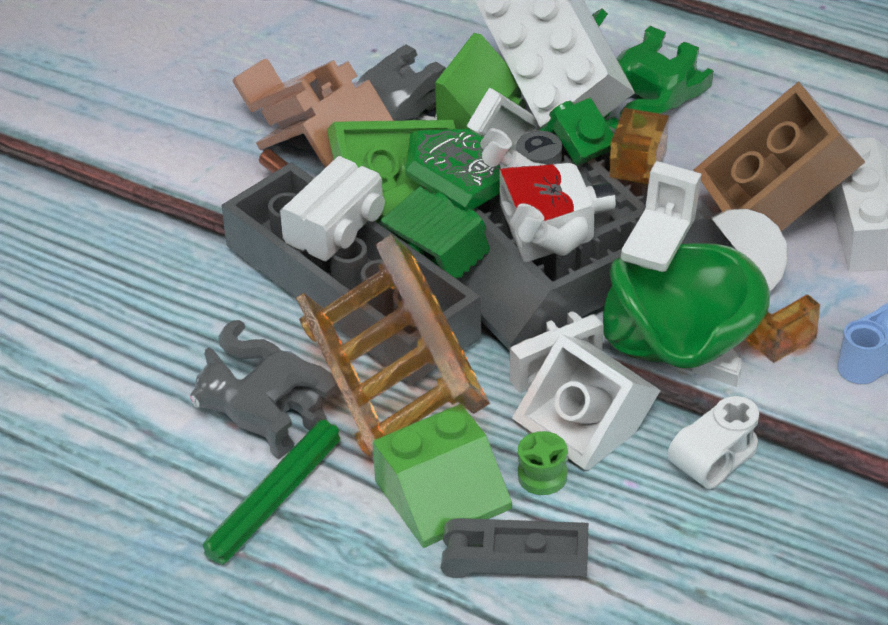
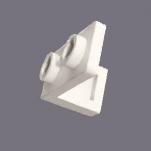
M656 161L650 171L645 211L621 250V259L623 261L660 272L667 270L695 220L701 173Z

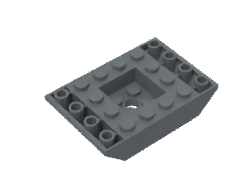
M612 127L610 129L619 141L615 148L608 153L578 165L577 168L586 187L608 182L612 185L615 194V209L594 214V237L589 242L580 244L569 254L560 256L553 253L524 262L501 208L500 193L473 209L486 225L485 235L490 251L488 254L483 255L482 260H477L475 266H470L468 272L464 271L462 278L457 277V280L480 296L481 321L509 350L510 347L526 339L545 333L546 322L552 320L559 328L567 324L569 312L573 311L582 317L605 306L608 292L612 286L610 279L611 264L616 258H621V250L645 211L650 171L656 163V160L634 140ZM562 144V160L560 164L572 163L575 165ZM698 198L695 220L681 244L710 243L727 246L731 243L711 219L716 214Z

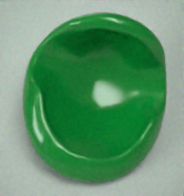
M681 244L667 270L664 272L646 269L637 264L626 263L621 258H616L610 268L612 286L604 306L603 334L615 349L629 357L651 362H665L683 369L699 367L729 352L744 341L760 325L770 305L769 286L760 268L749 257L732 247L720 244Z

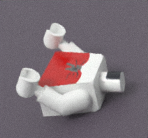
M490 129L481 140L480 145L484 149L482 152L484 163L492 167L500 163V205L524 262L553 253L560 256L569 254L580 244L587 243L594 237V214L615 209L616 202L612 185L608 182L586 187L576 165L572 163L550 165L535 163L515 150L508 152L512 146L511 139L499 129Z

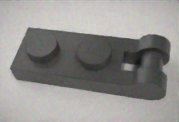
M469 518L451 519L444 526L443 541L447 548L442 552L440 568L446 576L452 578H463L471 572L587 576L589 523ZM473 544H483V547H471V546H472Z

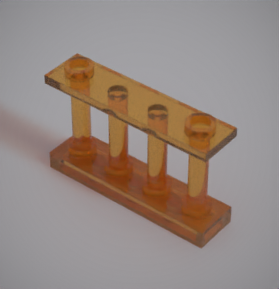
M392 234L376 244L384 261L379 265L380 271L326 307H321L305 293L296 297L304 316L299 318L300 324L308 337L313 342L318 343L359 429L354 434L355 439L369 458L373 457V440L422 420L448 402L452 405L459 402L473 414L490 404L412 252ZM392 287L394 290L398 288L403 300L398 302L399 308L342 345L333 325L388 288ZM409 324L412 327L417 326L422 338L417 340L418 346L361 383L352 362ZM430 363L433 366L436 364L442 377L437 379L438 385L380 422L370 401L426 364Z

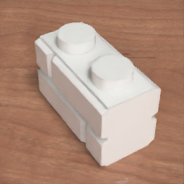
M338 156L280 210L282 235L286 244L302 251L307 249L310 255L323 261H327L340 248H348L353 243L357 231L368 220L371 222L377 220L383 211L385 199L382 192V178L379 173L364 166L358 168L356 163Z

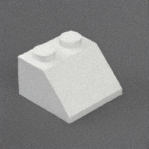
M560 334L512 419L532 433L548 431L557 434L567 444L568 458L581 468L590 470L637 432L661 390L589 342Z

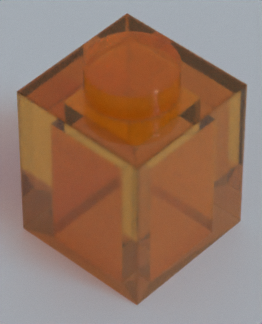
M628 108L623 109L611 141V178L649 184L651 169L656 161L663 163L667 152L669 115Z

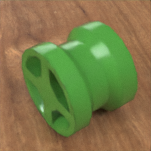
M537 431L521 439L518 445V482L523 489L536 495H550L558 492L565 486L567 481L566 462L568 460V448L564 439L548 431Z

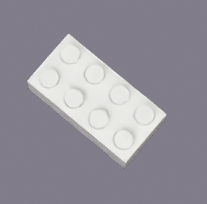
M478 0L476 2L540 128L545 127L550 120L549 113L566 101L571 100L576 104L591 97L604 117L635 93L584 0Z

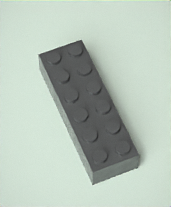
M294 163L287 164L222 204L226 245L410 385H413L481 338L480 296L375 221L371 222L368 220L357 231L353 243L346 249L340 248L327 261L310 255L307 249L302 251L286 244L282 235L280 210L314 179Z

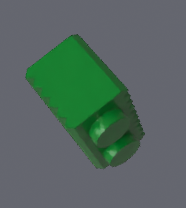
M421 186L379 221L382 227L455 279L457 277L462 278L464 271L468 272L470 266H475L477 260H482L483 255L488 254L490 251L485 235L486 225L476 212L471 209L461 211L458 206L455 208L444 194L440 192L430 193Z

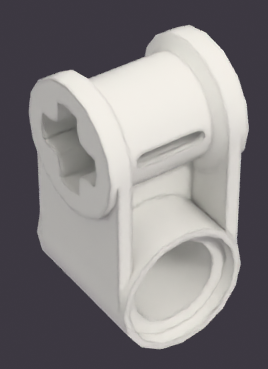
M740 396L726 397L719 401L710 411L693 424L683 428L675 436L668 449V460L705 488L713 489L717 487L731 472L746 460L752 458L757 452L758 439L754 433V428L759 420L757 405L752 400Z

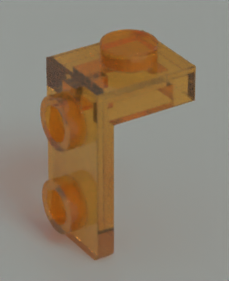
M806 294L773 314L767 311L760 325L745 340L751 348L760 351L770 361L775 363L798 349L808 347L817 338L821 304Z

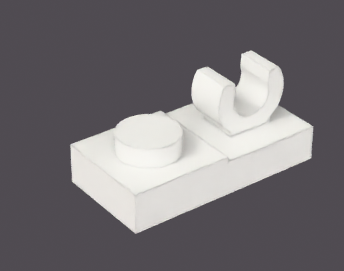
M569 312L566 326L558 328L552 320L546 322L545 333L510 347V382L519 393L529 389L560 334L587 341L602 351L603 323L595 314L582 319L577 313Z

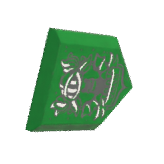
M470 129L418 130L410 133L405 169L407 177L433 193L440 192L444 194L454 206H458L462 211L473 210L500 193V163L494 167L484 163L482 159L484 149L480 145L481 140L484 138L483 136Z

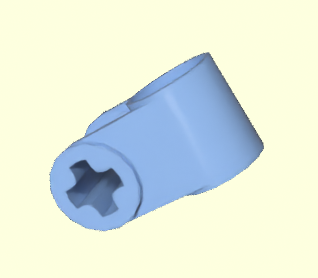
M888 303L876 311L850 322L844 329L837 367L840 375L849 382L868 384L888 373Z

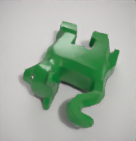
M649 26L645 30L642 43L623 50L616 58L635 94L643 98L628 102L621 110L620 120L627 130L635 133L644 131L647 125L640 117H659L668 110L679 107L685 101L698 97L712 86L714 71L710 68H707L704 72L697 70L699 47L683 42L678 46L676 57L669 60L663 54L658 53L663 46L662 43L666 37V32ZM609 112L603 118H607L611 112Z

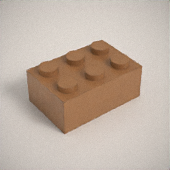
M798 81L693 170L702 174L701 182L722 212L729 209H749L759 212L774 222L780 231H783L862 166L865 161L824 108Z

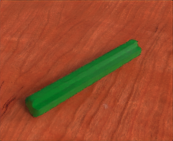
M326 419L319 420L212 532L202 545L205 550L204 555L208 560H213L218 565L225 564L340 441L338 434L340 430L335 424L329 423Z

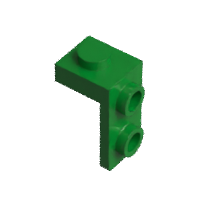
M591 97L576 104L569 100L558 105L549 113L550 120L546 126L539 130L551 132L558 136L576 166L612 151L619 142Z

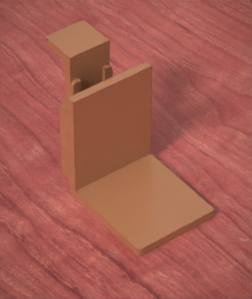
M263 59L232 80L251 113L264 108L261 112L268 124L271 126L278 123L279 125L277 129L256 142L260 150L304 133L325 168L334 161L327 129L333 122L394 121L370 80L357 85L352 83L351 80L356 78L357 74L349 61L337 66L336 62L332 60L282 83L269 60Z

